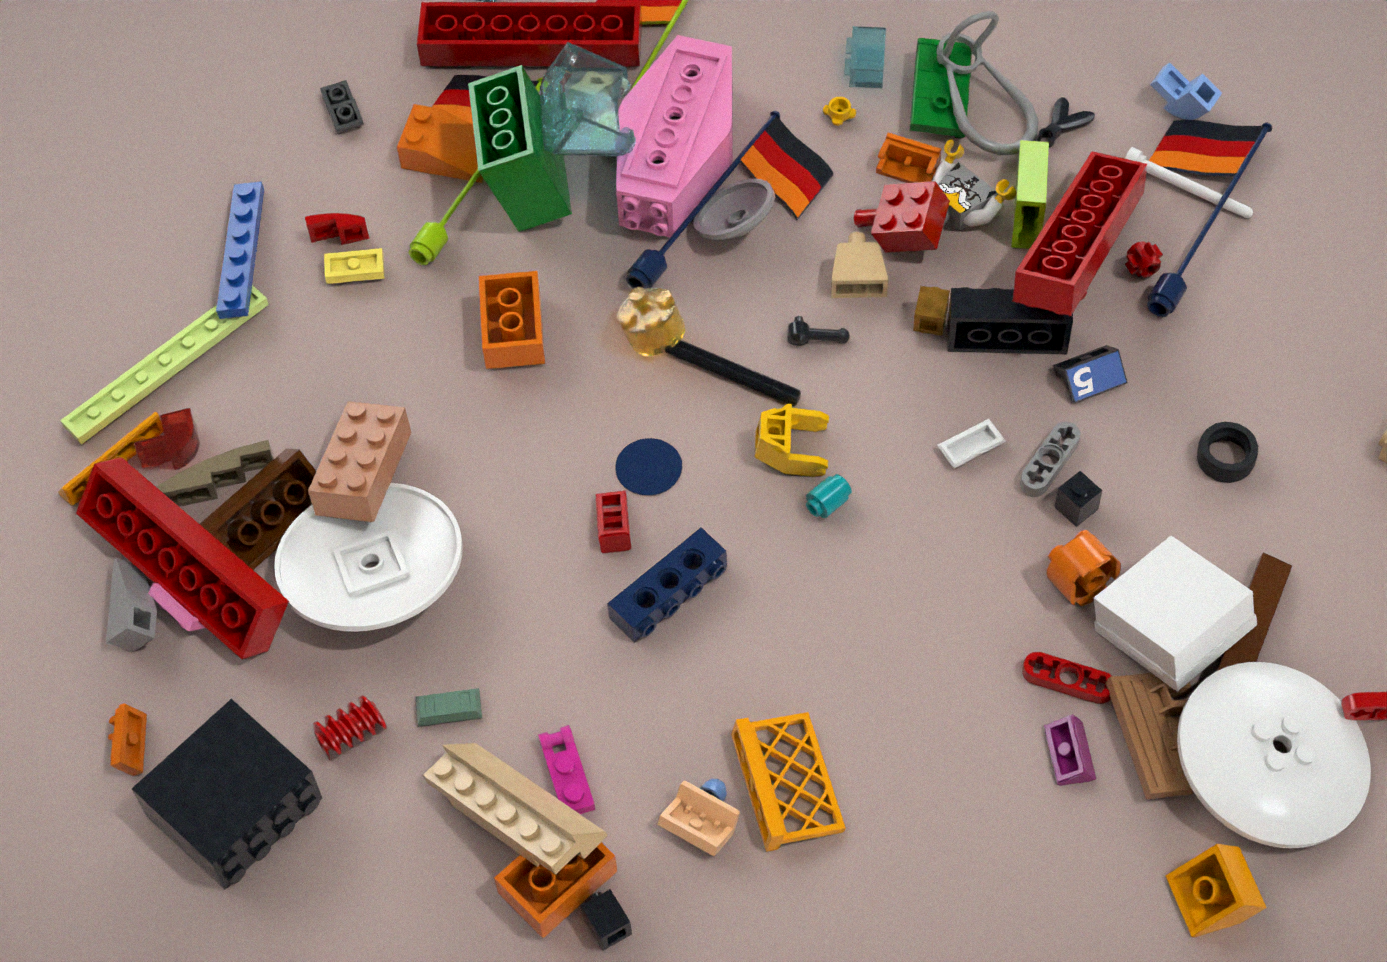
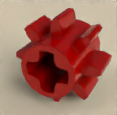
M1140 241L1128 249L1126 256L1128 261L1125 263V266L1131 275L1136 273L1138 277L1147 278L1154 275L1160 269L1161 261L1159 258L1163 254L1156 244L1151 245L1150 242Z

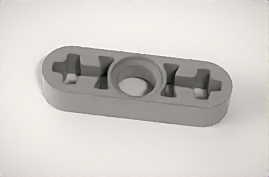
M1071 422L1058 423L1025 467L1021 475L1020 487L1026 495L1031 497L1043 495L1078 447L1080 430L1075 424ZM1066 434L1070 435L1071 438H1067L1064 441L1062 448L1058 446L1061 437L1066 436ZM1053 454L1057 456L1059 461L1056 464H1047L1042 460V456ZM1039 471L1042 472L1040 482H1035L1034 485L1029 483L1030 480L1036 478Z

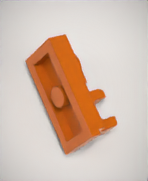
M125 703L120 704L119 708L115 710V716L109 719V723L114 725V733L108 735V739L112 741L110 766L131 776H136L143 773L147 714Z

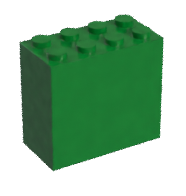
M520 65L468 83L478 171L517 230L520 232L571 215L572 210L560 128L523 66Z

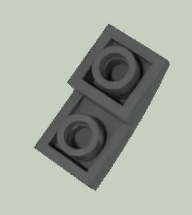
M347 80L320 88L324 103L337 133L364 125Z

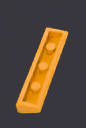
M155 411L65 484L58 491L59 495L71 506L81 500L94 463L121 457L127 462L164 432L165 429L159 414Z

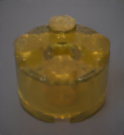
M634 288L629 292L628 298L623 302L618 311L617 319L633 350L640 355L653 356L663 353L662 348L668 345L674 347L685 333L683 318L671 291L668 289Z

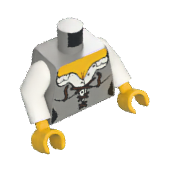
M948 140L944 146L947 156L945 159H941L932 181L937 182L950 200L944 224L947 222L960 231L969 226L988 224L1004 206V200L1015 198L1016 189L1012 186L1004 193L1010 182L1002 179L997 183L995 190L960 162L953 164L954 159H959L963 156L964 148L960 144L957 151L951 153L954 141Z

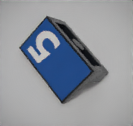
M1108 345L1053 365L1055 375L1066 380L1072 403L1128 383L1119 349Z

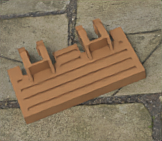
M1153 673L1110 677L1105 684L1107 689H1109L1110 698L1146 800L1192 795L1194 792L1184 775L1178 753L1177 733L1180 717L1171 718V716L1181 715L1184 705L1188 700H1172L1171 697H1180L1190 693L1193 690L1190 682L1177 692Z

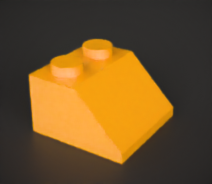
M1215 844L1166 875L1191 937H1198L1240 924L1267 908L1242 851L1238 846Z

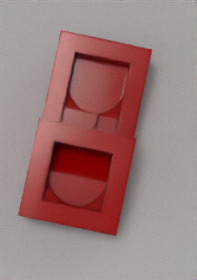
M345 213L305 216L311 243L340 237L341 245L370 239L365 217Z

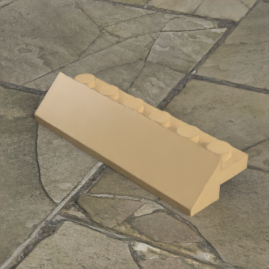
M477 743L442 745L446 753L423 774L426 782L446 796L454 808L538 867L541 864L555 875L574 856L578 855L585 859L607 837L604 830Z

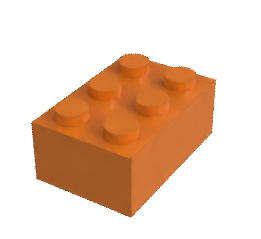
M538 271L478 276L482 349L486 369L545 364Z
M601 842L585 859L578 855L574 856L555 875L541 864L537 867L519 855L496 875L494 880L498 894L544 938L617 872L616 857Z

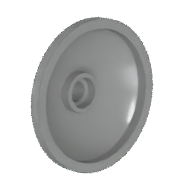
M746 179L732 183L714 193L694 217V227L700 236L711 240H727L745 235L757 227L769 214L775 200L774 190L767 181L762 179Z

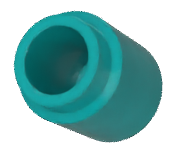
M841 475L828 476L806 494V507L813 516L827 518L848 501V496L852 493V489Z

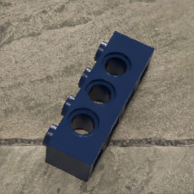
M700 527L607 603L609 619L634 643L642 636L650 635L661 620L665 617L673 616L684 601L689 597H696L707 582L712 578H719L727 568V551ZM693 565L699 567L698 569L694 570L688 569L689 566ZM669 584L676 586L672 589L664 588V586ZM646 603L653 605L649 608L640 607L641 605Z

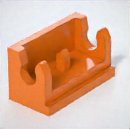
M888 132L878 154L880 161L876 167V173L906 183L931 182L941 161L942 149Z

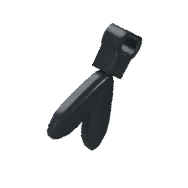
M1061 97L1055 102L1052 123L1039 131L1037 141H1041L1042 138H1048L1050 148L1060 136L1061 131L1090 124L1095 118V113L1082 111L1068 115L1069 102L1065 97Z

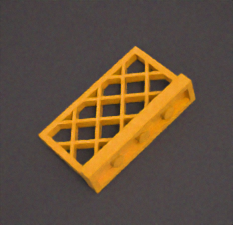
M809 712L750 722L748 717L736 719L731 737L766 852L778 850L780 845L843 833L846 827ZM802 723L806 734L801 741L785 731L790 725ZM768 730L777 737L772 745L769 746L758 740L756 731ZM780 739L797 747L791 758L774 749ZM801 750L813 756L815 764L811 770L794 761ZM769 756L786 764L780 775L767 769L765 762ZM790 767L806 776L800 787L783 778ZM810 779L823 786L824 793L820 799L803 790ZM778 785L795 793L789 805L776 798L774 791ZM799 796L815 805L809 817L793 808ZM819 808L832 815L834 824L824 826L813 820ZM788 814L805 823L801 830L787 833L784 820Z

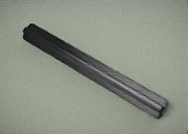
M674 336L669 337L665 344L666 353L784 403L796 406L800 400L801 391Z

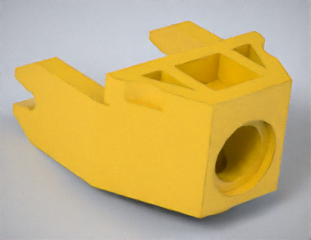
M786 404L780 409L773 408L761 412L755 431L754 457L784 474L809 477L825 475L826 469H828V460L820 456L790 453L791 429L813 432L826 430L827 423H829V415L816 410L792 408V404Z

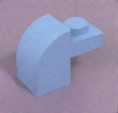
M1171 63L1163 66L1150 84L1167 101L1164 109L1170 114L1185 120H1194L1208 113L1222 94L1204 74L1189 82Z

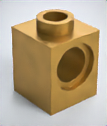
M920 286L914 314L913 331L939 336L943 335L950 290L935 286Z

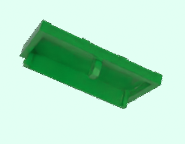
M918 38L909 131L949 135L958 139L964 138L965 135L959 129L953 112L946 67L937 61V45L940 40ZM955 42L948 58L957 65L970 66L972 52L966 44ZM953 72L967 116L971 73L958 74Z

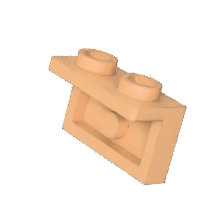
M683 781L679 786L676 798L660 815L657 825L715 857L733 836L740 812L738 809L689 782Z

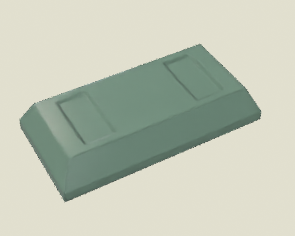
M479 688L415 697L418 727L482 718Z

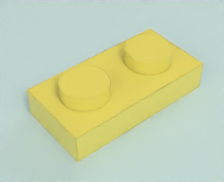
M382 248L324 254L326 284L385 278Z

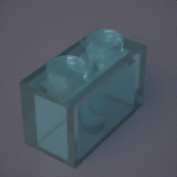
M853 26L852 38L847 37L846 54H851V59L845 58L844 75L850 76L849 87L883 88L886 28Z

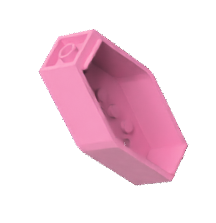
M677 35L625 96L618 109L616 196L619 226L671 237L733 161L732 46ZM673 116H678L680 119L671 120L670 118ZM655 160L663 161V163L655 164L653 162Z

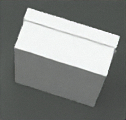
M1173 536L1168 537L1094 597L1095 631L1177 692L1257 626V617L1254 614L1253 591Z

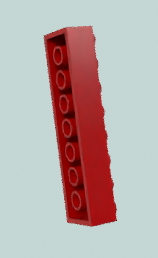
M421 2L417 36L420 65L640 66L642 37L641 2Z
M1094 151L1090 153L1015 271L1013 302L1021 303L1028 307L1053 311L1060 315L1071 316L1144 194L1147 163Z
M122 457L94 463L76 514L154 583L161 585L193 617H196L205 628L242 660L267 652L289 600Z

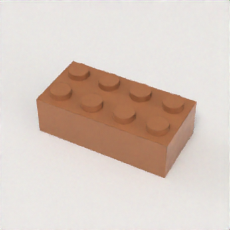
M347 402L308 489L315 515L367 522L375 521L411 435L405 407Z

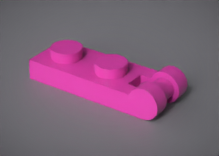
M570 725L561 727L559 732L548 734V732L538 734L557 799L579 814L596 810ZM561 744L565 745V751L554 754L552 747Z

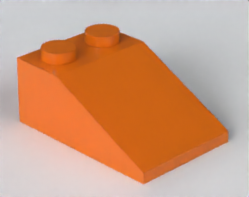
M413 104L397 145L401 168L469 181L478 169L473 124L440 108ZM480 174L476 182L482 183L483 177Z

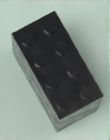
M232 698L132 788L145 815L224 890L231 884L239 882L244 877L246 870L255 861H260L266 857L271 846L280 838L288 836L293 831L295 824L305 814H311L318 807L322 799L312 770Z

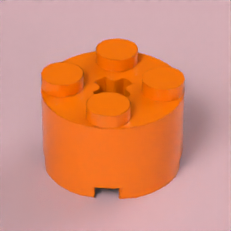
M1088 530L1079 532L1066 545L1056 546L1048 555L1051 562L1047 568V578L1072 605H1075V602H1077L1080 606H1084L1093 602L1094 597L1107 587L1105 584L1111 577L1116 580L1121 570L1120 561Z

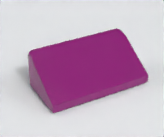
M1072 714L1045 724L1044 730L1057 785L1062 786L1096 780L1083 722Z

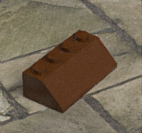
M286 448L204 519L200 525L254 570L278 548L283 535L293 521L312 505L308 489L316 474V470L300 449Z

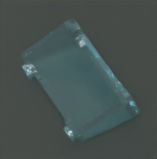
M567 42L545 73L540 86L544 150L555 155L624 156L626 153H630L635 146L636 137L634 136L633 129L624 127L620 131L617 101L620 97H624L630 87L627 68Z

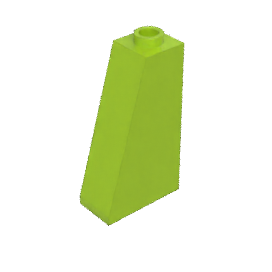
M1020 140L1011 248L1030 249L1043 229L1047 198L1049 142Z

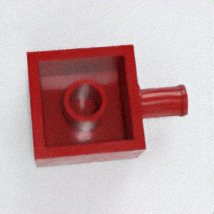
M936 181L888 184L883 187L878 208L857 209L854 213V224L857 225V228L872 226L871 235L885 253L937 250L950 200Z

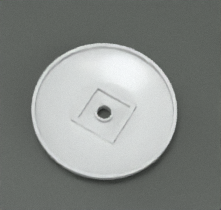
M390 483L374 522L315 515L313 505L302 512L286 530L279 543L274 564L275 577L281 594L289 600L288 605L291 609L313 624L339 631L358 632L381 629L398 624L419 614L433 604L447 590L455 578L461 563L463 552L462 536L453 513L437 497L413 486ZM370 562H378L375 567L365 568V565Z
M1239 663L1218 670L1198 685L1184 705L1177 733L1178 753L1184 775L1204 807L1216 819L1237 834L1249 840L1273 847H1309L1323 843L1338 835L1361 811L1369 791L1371 778L1370 758L1365 739L1356 720L1345 719L1341 700L1312 677L1298 670L1274 663ZM1273 741L1282 742L1287 748V753L1277 751Z

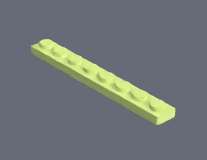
M252 285L248 316L219 319L216 312L217 305L60 420L63 427L82 445L268 306L267 298Z

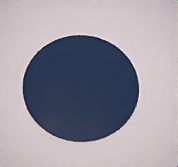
M645 438L630 443L620 452L616 460L615 470L618 480L629 491L639 495H656L669 490L678 481L682 472V460L678 451L669 443L660 439Z

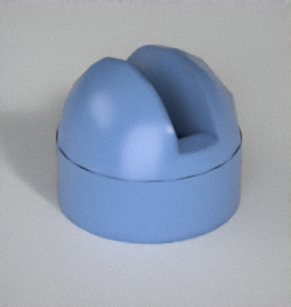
M710 779L700 788L721 801H724L727 796L726 785L719 779Z

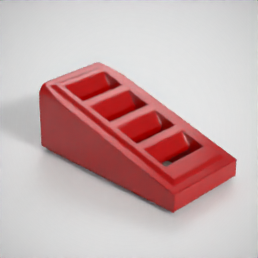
M626 490L595 494L598 539L601 552L613 553L631 550ZM619 504H621V506H618V507L603 508V506H611V505H619Z

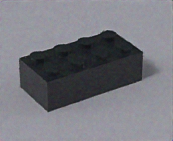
M951 288L947 322L948 352L1067 355L1073 325V314L1071 316L1060 315L1053 311L1028 307L1024 304L1013 302L1014 289Z

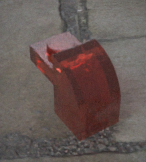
M190 408L160 415L164 435L134 442L136 453L143 468L155 467L171 461L174 470H178L194 459L198 452L200 441Z

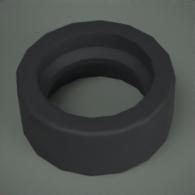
M1233 422L1215 423L1207 428L1200 438L1197 461L1201 470L1208 477L1216 481L1227 483L1240 481L1247 477L1254 468L1259 445L1256 437L1248 428ZM1217 441H1231L1245 451V459L1240 463H1223L1215 459L1210 453V445Z

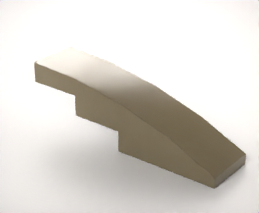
M265 440L238 447L208 458L177 473L158 485L157 488L179 507L218 499L217 488L247 482L245 472L262 469L274 459L269 441Z

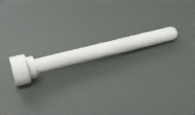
M1134 147L1130 148L1125 159L1147 163V173L1216 205L1223 196L1214 190L1146 160L1147 156L1142 155L1143 151ZM1229 197L1222 207L1244 218H1250L1253 215L1252 208Z

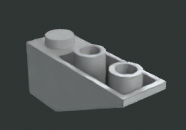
M115 558L113 563L106 643L134 652L155 638L157 609L154 599L148 594L150 587L146 575L133 563L119 558Z

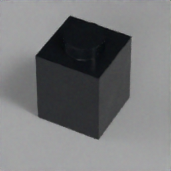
M1079 471L1058 488L1055 508L1077 527L1099 509L1103 490L1083 472Z
M611 889L604 893L596 892L590 895L584 904L581 905L583 919L602 951L632 935L631 922Z

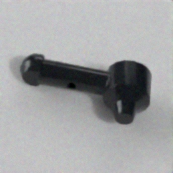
M796 316L794 322L788 325L787 339L790 344L796 346L805 345L809 340L839 341L842 344L850 339V334L845 328L840 330L810 328L804 322L802 316Z

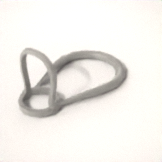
M993 11L981 12L968 17L958 24L952 33L943 36L937 45V61L946 67L953 112L959 129L967 139L982 150L997 155L1019 153L1020 140L1034 141L1036 138L1038 118L1033 105L1025 95L982 57L981 46L996 28L999 17ZM992 19L976 42L969 36L961 34L965 28L975 22ZM955 41L963 42L970 47L972 54L975 56L974 64L960 66L949 60L948 57L952 52ZM983 64L1024 112L1027 120V129L1022 139L1014 143L1000 144L990 141L977 133L968 122L953 72L969 74L975 71L979 65Z

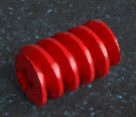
M362 695L359 697L360 707L353 702L347 704L348 714L339 708L336 710L337 720L330 715L324 717L325 727L318 721L313 723L314 735L329 760V750L331 749L338 755L342 754L341 743H344L350 749L353 748L352 737L355 736L358 740L364 742L363 731L367 730L373 736L376 735L375 724L378 723L382 728L387 729V725L373 701L368 700Z

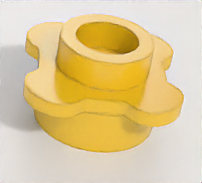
M835 97L830 100L829 105L823 107V113L828 115L832 119V124L837 126L842 125L847 119H853L856 116V110L851 108L850 101L845 97Z

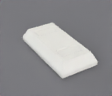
M987 419L938 444L937 447L955 469L1005 443L1006 440L990 419Z

